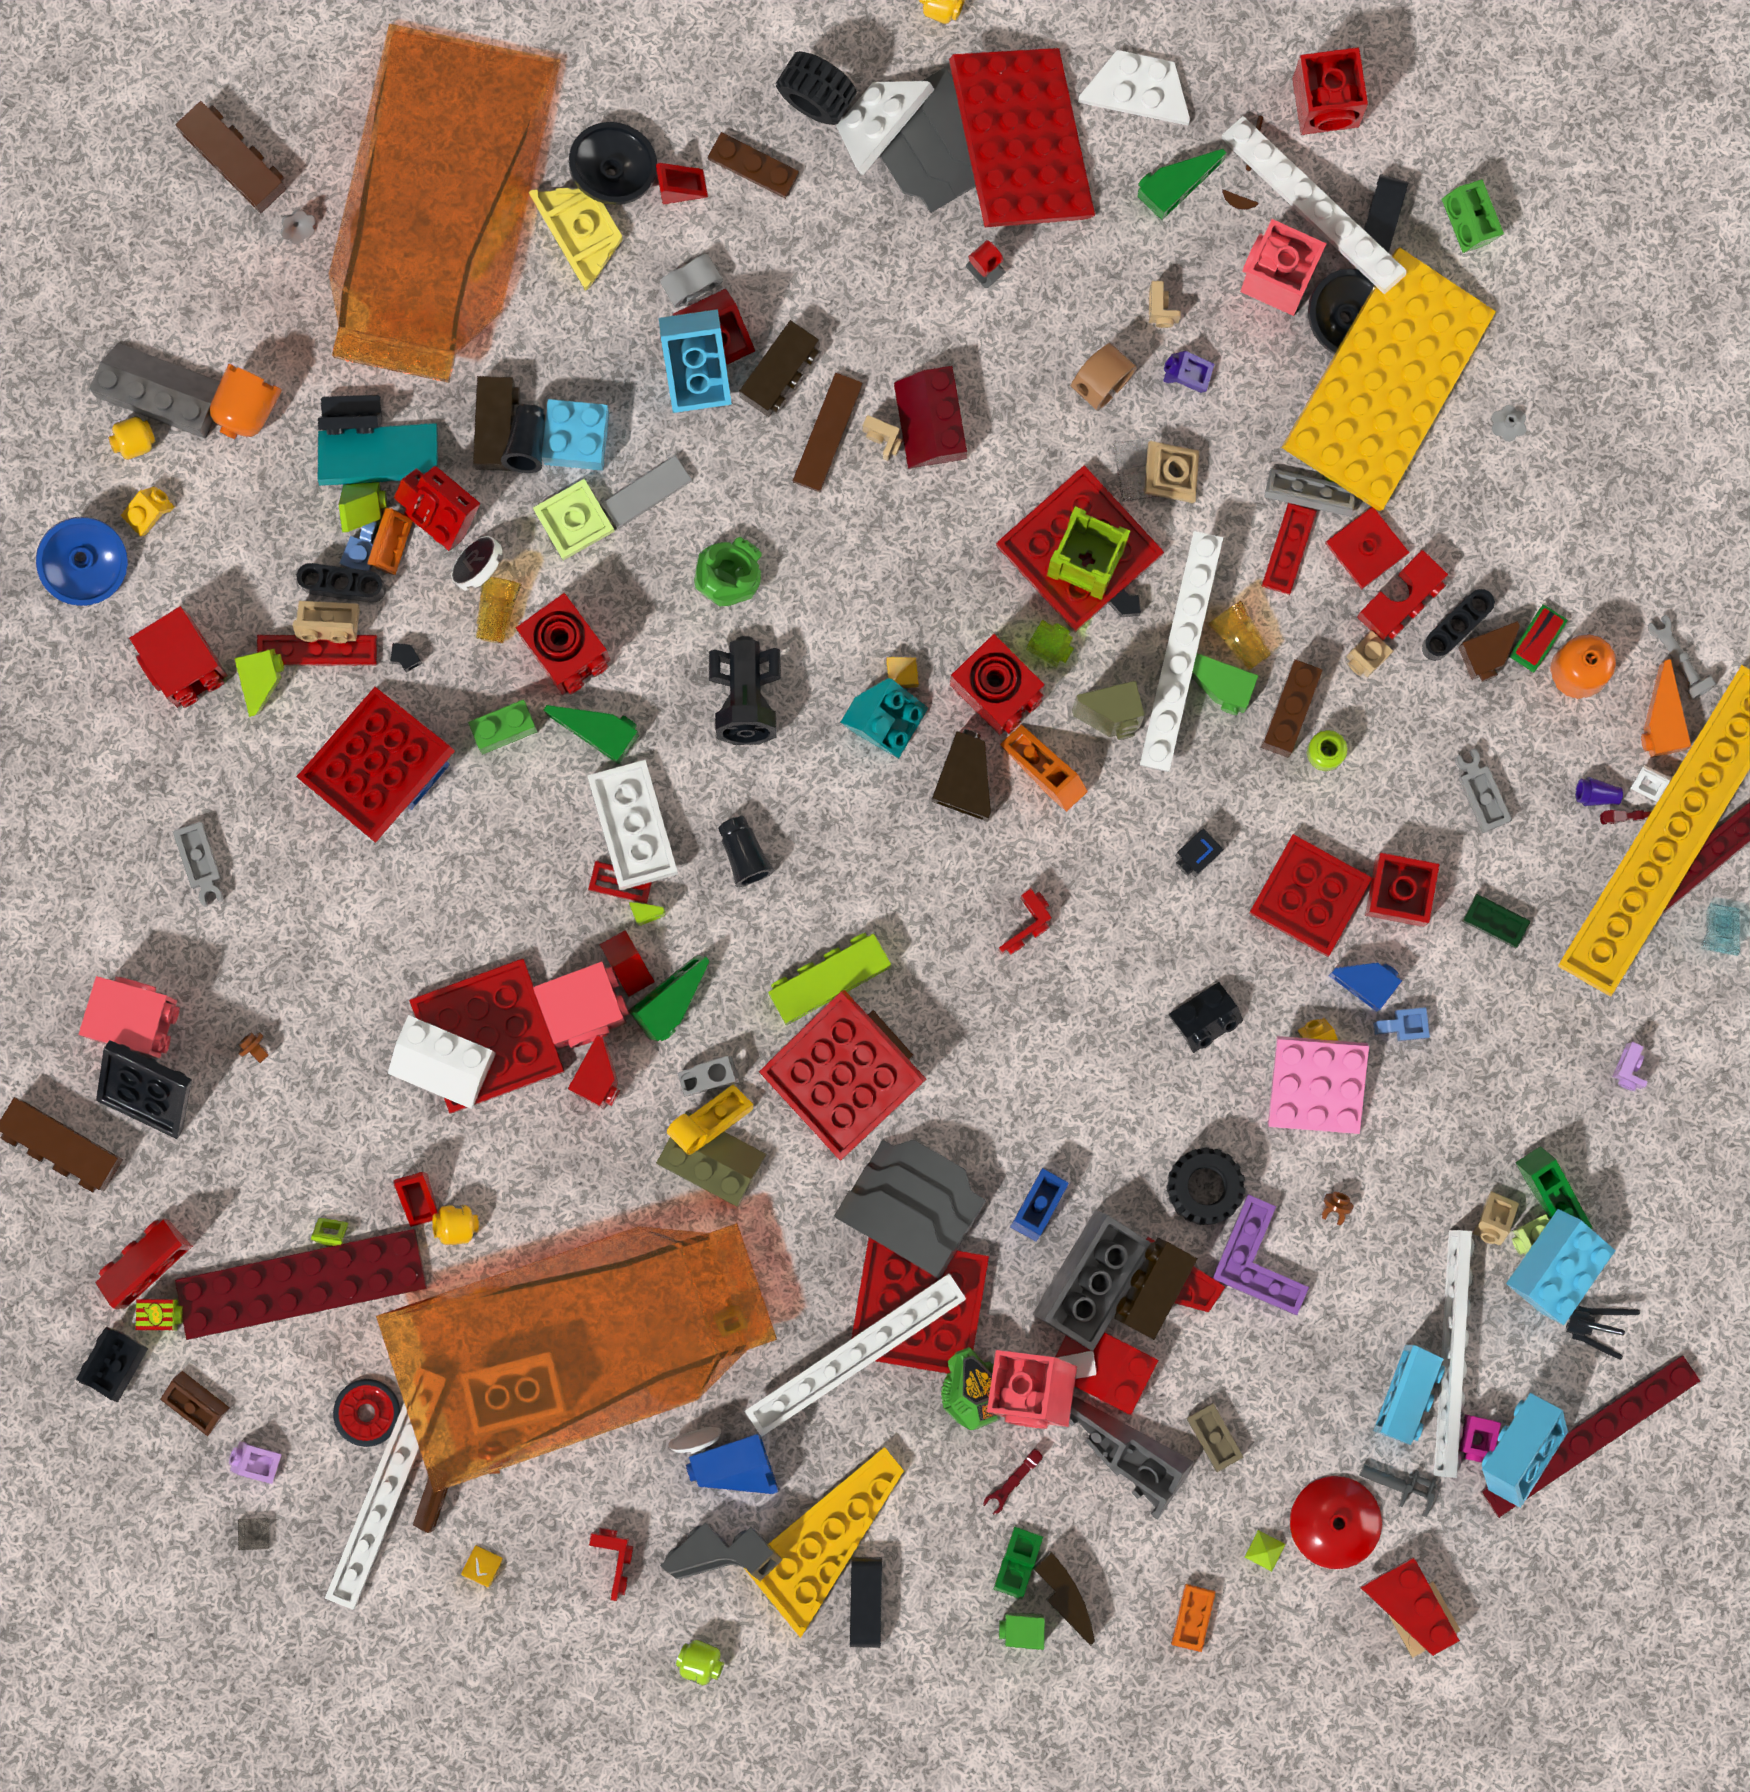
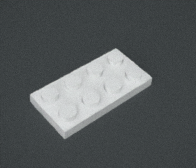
M646 760L587 775L619 890L678 875Z

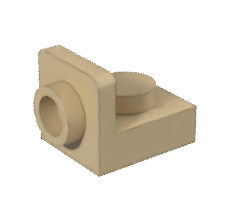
M1152 281L1149 288V323H1156V327L1171 328L1174 326V323H1179L1181 311L1163 310L1168 309L1169 291H1164V281Z
M867 415L862 425L863 432L867 433V439L875 443L882 444L883 440L887 442L883 451V459L889 461L891 454L897 456L901 448L903 439L899 438L900 429Z
M1371 631L1349 652L1346 658L1350 660L1348 666L1354 673L1359 676L1364 674L1368 678L1394 651Z
M1491 1191L1486 1199L1480 1220L1473 1234L1479 1236L1486 1243L1502 1245L1510 1233L1519 1203Z

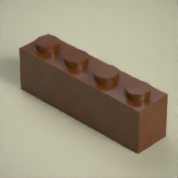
M202 101L198 102L175 124L178 131L261 214L286 191L282 182L285 179L284 176L273 165L268 168L262 162L264 159L263 155L253 145L248 148L242 142L244 139L243 135L233 125L228 128L221 121L224 119L223 115L213 105L208 108Z
M14 1097L0 1119V1132L3 1133L0 1138L15 1147L18 1143L28 1148L26 1154L40 1162L44 1158L54 1163L53 1170L65 1177H69L70 1173L80 1179L78 1183L80 1186L93 1193L96 1189L105 1191L123 1161L122 1158L19 1098Z

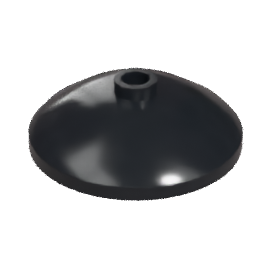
M603 122L592 125L576 137L570 149L568 162L573 181L585 195L598 202L610 205H622L633 202L647 193L655 180L657 157L653 146L641 132L626 124ZM612 169L616 174L608 175L606 171Z
M1343 269L1331 273L1318 283L1309 300L1308 319L1311 330L1318 342L1333 354L1338 350L1375 286L1358 269ZM1341 313L1348 315V322L1342 321Z

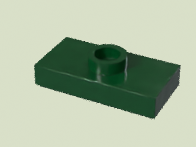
M1475 894L1462 919V922L1515 949L1518 948L1531 922L1479 894Z

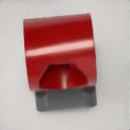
M986 240L968 256L970 261L966 264V268L984 288H989L1006 273L1002 266H1000L1004 260L1002 254L989 240Z

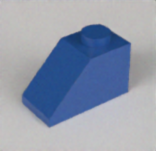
M1378 962L1335 968L1328 975L1376 1012L1381 1010L1402 982L1397 977L1399 973L1387 963L1380 965Z

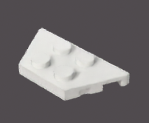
M1117 50L1079 95L1078 103L1189 126V113L1175 62Z
M872 82L836 125L860 174H865L934 91L930 82Z

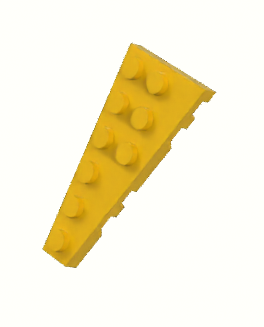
M885 1447L768 1543L782 1561L761 1581L745 1569L800 1638L904 1472Z

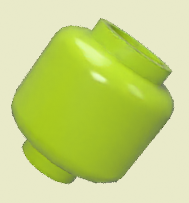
M1325 730L1313 736L1307 746L1306 753L1308 761L1313 767L1321 771H1332L1342 764L1347 756L1348 748L1342 735L1336 731Z
M693 1640L690 1644L685 1643L677 1658L676 1666L680 1667L679 1672L683 1678L704 1686L712 1678L718 1680L722 1673L724 1662L720 1661L721 1652L717 1647L700 1640Z

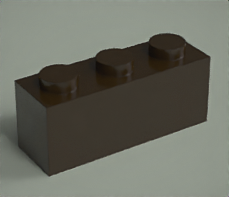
M790 320L739 390L740 398L767 417H770L773 411L778 414L787 401L784 397L790 388L795 390L804 377L801 373L807 364L812 366L821 354V351L818 350L820 347L819 339Z
M477 376L473 465L476 470L511 471L501 463V457L511 431L514 405H520V387H515L513 377Z
M1158 1237L1155 1242L1148 1246L1145 1252L1146 1259L1141 1269H1138L1133 1274L1130 1282L1131 1288L1127 1295L1122 1297L1117 1304V1314L1114 1318L1155 1340L1198 1259Z

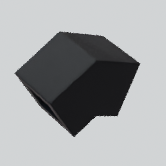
M1122 589L1109 601V605L1120 617L1140 616L1141 614L1139 595H1129Z
M392 644L390 659L392 664L402 665L406 673L422 664L412 645Z

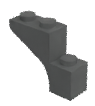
M704 1523L702 1526L695 1527L689 1533L688 1539L680 1547L672 1549L660 1566L674 1578L683 1579L721 1567L735 1565L747 1569L752 1576L761 1581L782 1559L752 1527L741 1531L729 1547L711 1526Z

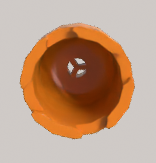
M228 364L211 402L210 415L213 421L221 426L220 433L236 440L237 435L253 437L263 428L282 389L265 383L264 379L244 369Z
M1591 634L1579 635L1569 640L1554 654L1550 666L1552 679L1557 689L1566 696L1576 699L1588 698L1599 693L1614 674L1616 667L1615 653L1610 644L1604 639Z

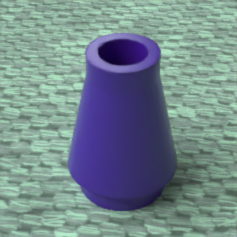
M1587 777L1578 781L1575 797L1576 801L1582 803L1583 806L1620 805L1623 798L1622 787L1613 786Z

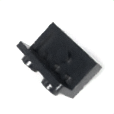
M380 395L324 396L321 398L322 415L318 417V430H327V435L345 434V429H356L357 434L374 433V428H379L382 425Z
M1217 982L1168 1014L1193 1053L1208 1047L1213 1040L1224 1033L1233 1031L1237 1028L1238 1024L1243 1022L1237 1004L1220 982Z
M105 1327L102 1334L97 1338L88 1359L83 1363L76 1381L93 1388L112 1401L119 1402L148 1348L118 1330Z

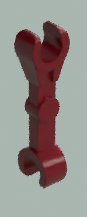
M1606 810L1600 814V822L1605 825L1607 823L1617 824L1627 820L1641 821L1648 819L1652 811L1644 812V810L1626 813V811Z
M1033 1449L1015 1473L1009 1476L1007 1482L1001 1488L985 1497L983 1506L990 1499H997L999 1507L992 1514L1000 1513L1008 1495L1020 1484V1481L1027 1473L1038 1465L1043 1458L1042 1454L1037 1449Z

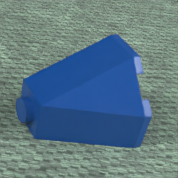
M759 1433L689 1457L690 1463L686 1464L690 1481H697L698 1487L765 1494L779 1492Z

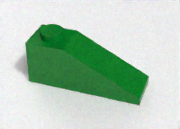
M1223 149L1159 168L1154 174L1149 172L1138 183L1140 188L1137 197L1158 218L1163 220L1224 162L1226 152Z
M546 705L543 709L547 716L618 765L640 736L638 731L635 730L637 724L624 715L619 719L613 714Z
M696 955L628 1010L648 1039L664 1041L675 1033L676 1030L674 1028L681 1023L710 962L706 956Z
M1540 1146L1515 1162L1526 1184L1550 1219L1557 1209H1560L1582 1220L1588 1227L1593 1229L1561 1167L1551 1154Z

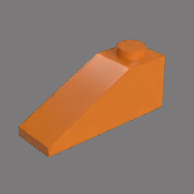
M1671 659L1665 660L1659 665L1644 726L1645 733L1641 734L1642 747L1645 752L1649 751L1650 758L1686 751L1691 747Z
M1022 724L1000 744L1039 787L1066 812L1088 792L1079 775Z

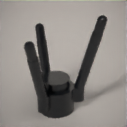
M1579 1306L1578 1310H1574L1569 1317L1570 1320L1566 1325V1332L1572 1333L1571 1339L1582 1341L1621 1360L1623 1358L1622 1354L1585 1336V1334L1591 1335L1594 1329L1623 1336L1625 1330L1595 1323V1317L1590 1315H1639L1640 1310L1586 1308Z

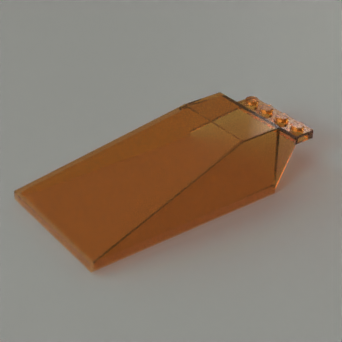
M389 24L329 270V279L339 326L332 352L333 358L450 383L456 354L503 311L528 205L529 191L532 188L561 65L560 59Z
M737 1223L709 1233L638 1226L376 1316L434 1493L697 1401L747 1350L777 1340Z

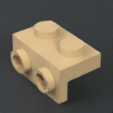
M299 601L297 619L293 621L296 638L307 642H315L318 639L331 640L335 643L356 641L360 612L359 604Z

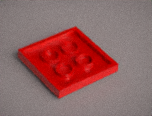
M1292 834L1249 914L1322 955L1329 957L1372 877Z

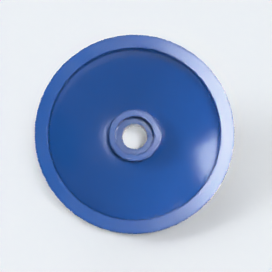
M73 517L55 524L42 537L36 552V568L41 583L52 596L71 605H93L109 598L121 586L127 571V552L120 536L106 523L90 517ZM83 552L86 554V558L80 562L75 559V555Z

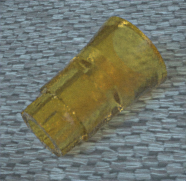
M490 577L481 585L479 611L476 621L478 625L476 639L504 644L506 631L509 630L512 612L522 584L502 578Z
M1242 600L1208 623L1232 650L1237 659H1241L1248 671L1272 655L1269 648L1264 644L1265 640L1251 620Z

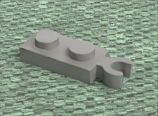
M1474 748L1470 751L1471 763H1465L1461 755L1455 757V763L1459 769L1466 773V775L1459 778V781L1481 831L1485 833L1511 822L1512 819L1489 767L1479 768L1480 756Z
M198 822L172 831L191 888H201L199 892L200 903L207 907L206 897L211 892L216 894L219 902L223 901L222 891L214 885L215 881L222 878L204 824Z

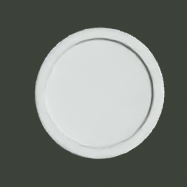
M706 1427L680 1434L669 1442L668 1447L678 1453H701L706 1450L705 1447L710 1446L719 1439L721 1429Z

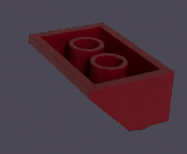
M953 365L922 370L894 382L908 469L966 460L967 447Z

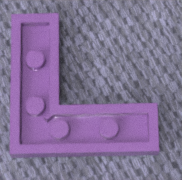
M1248 1194L1212 1278L1277 1308L1298 1315L1309 1287L1253 1263L1276 1206Z

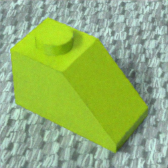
M380 482L343 484L338 504L342 533L350 532L381 519L383 508H387L386 490L381 491Z
M275 649L234 658L249 717L260 714L282 678L280 672L284 671V665L281 655L276 654Z

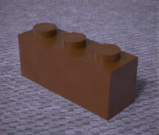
M1294 659L1260 748L1289 758L1323 669Z

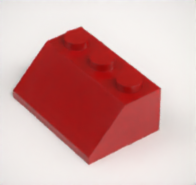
M157 1219L144 1230L146 1235L138 1243L134 1240L122 1250L121 1253L124 1256L116 1263L113 1261L109 1262L99 1271L98 1274L101 1277L95 1283L113 1309H126L193 1247L169 1220L163 1219L160 1222Z

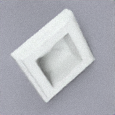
M1644 765L1631 789L1658 802L1671 778ZM1646 779L1652 781L1649 786L1642 785L1641 782Z

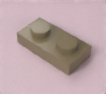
M1214 1403L1186 1418L1216 1472L1244 1458Z

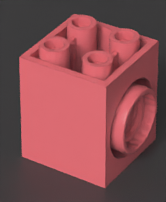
M1272 219L1265 234L1260 233L1245 262L1242 271L1246 273L1240 292L1294 316L1327 243Z
M601 961L533 987L553 1043L559 1049L568 1045L570 1048H575L591 1043L597 1035L603 1038L609 1035V1030L627 1024L625 1016L630 1015L622 995H616L614 988L619 987V983L611 966L606 968Z
M96 976L78 1035L105 1044L111 1040L117 1044L126 1045L134 1052L160 1059L161 1053L166 1054L169 1049L171 1036H168L167 1033L170 1024L176 1023L180 1008L176 1006L177 1000L167 995L156 993V987L118 976L115 977L114 981Z
M996 1350L987 1412L1004 1417L1006 1423L1041 1429H1047L1048 1425L1069 1427L1077 1366L1055 1357Z

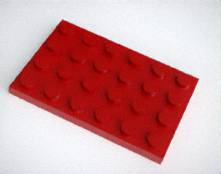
M1049 48L953 54L949 58L984 227L1075 221L1093 218L1095 211L1060 49Z

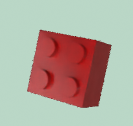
M1380 852L1374 861L1365 916L1420 927L1428 925L1440 864Z

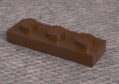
M723 132L718 136L707 157L709 161L784 199L788 196L799 175L798 170Z

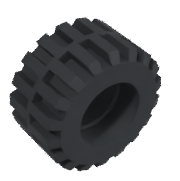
M802 51L794 53L776 82V88L790 105L807 117L829 125L839 123L857 94L855 86L841 70L819 56Z
M1209 1147L1192 1150L1175 1162L1171 1172H1169L1166 1188L1169 1194V1202L1174 1206L1178 1215L1198 1225H1211L1224 1221L1236 1212V1209L1240 1207L1243 1201L1242 1197L1245 1194L1246 1188H1244L1245 1177L1240 1171L1241 1167L1238 1163L1234 1162L1231 1155L1225 1154L1222 1150L1216 1148L1209 1149ZM1199 1169H1212L1223 1180V1194L1213 1204H1200L1189 1193L1188 1181L1191 1175Z

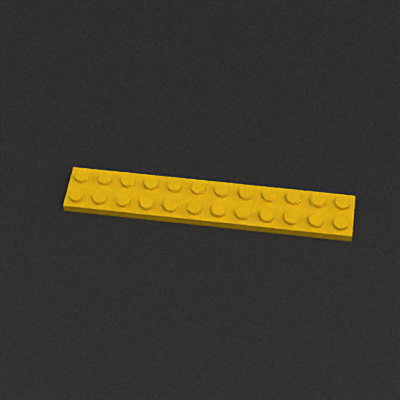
M1743 665L1739 668L1558 965L1561 969L1610 997L1614 994L1750 770V669Z

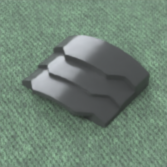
M945 67L922 80L930 82L934 91L880 154L902 193L921 198L930 213L976 187L953 77Z
M914 1139L895 1146L882 1140L852 1190L848 1191L834 1217L940 1280L986 1200L971 1191L968 1175L964 1168Z

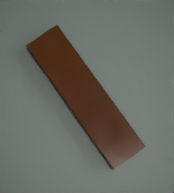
M835 372L792 480L793 483L819 493L821 492L862 389L863 382Z

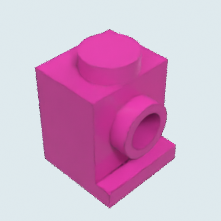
M1465 1414L1463 1436L1460 1441L1459 1451L1466 1453L1465 1459L1482 1463L1485 1455L1490 1450L1494 1451L1496 1448L1501 1423ZM1476 1433H1479L1482 1437V1441L1478 1445L1472 1442L1473 1436Z

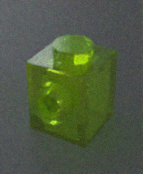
M1042 620L1027 644L1026 650L1057 668L1061 661L1065 664L1067 663L1075 648L1070 646L1073 637L1069 635L1070 631L1066 627L1055 623L1053 626Z

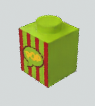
M136 1299L135 1330L177 1331L178 1324L183 1323V1306H178V1300Z

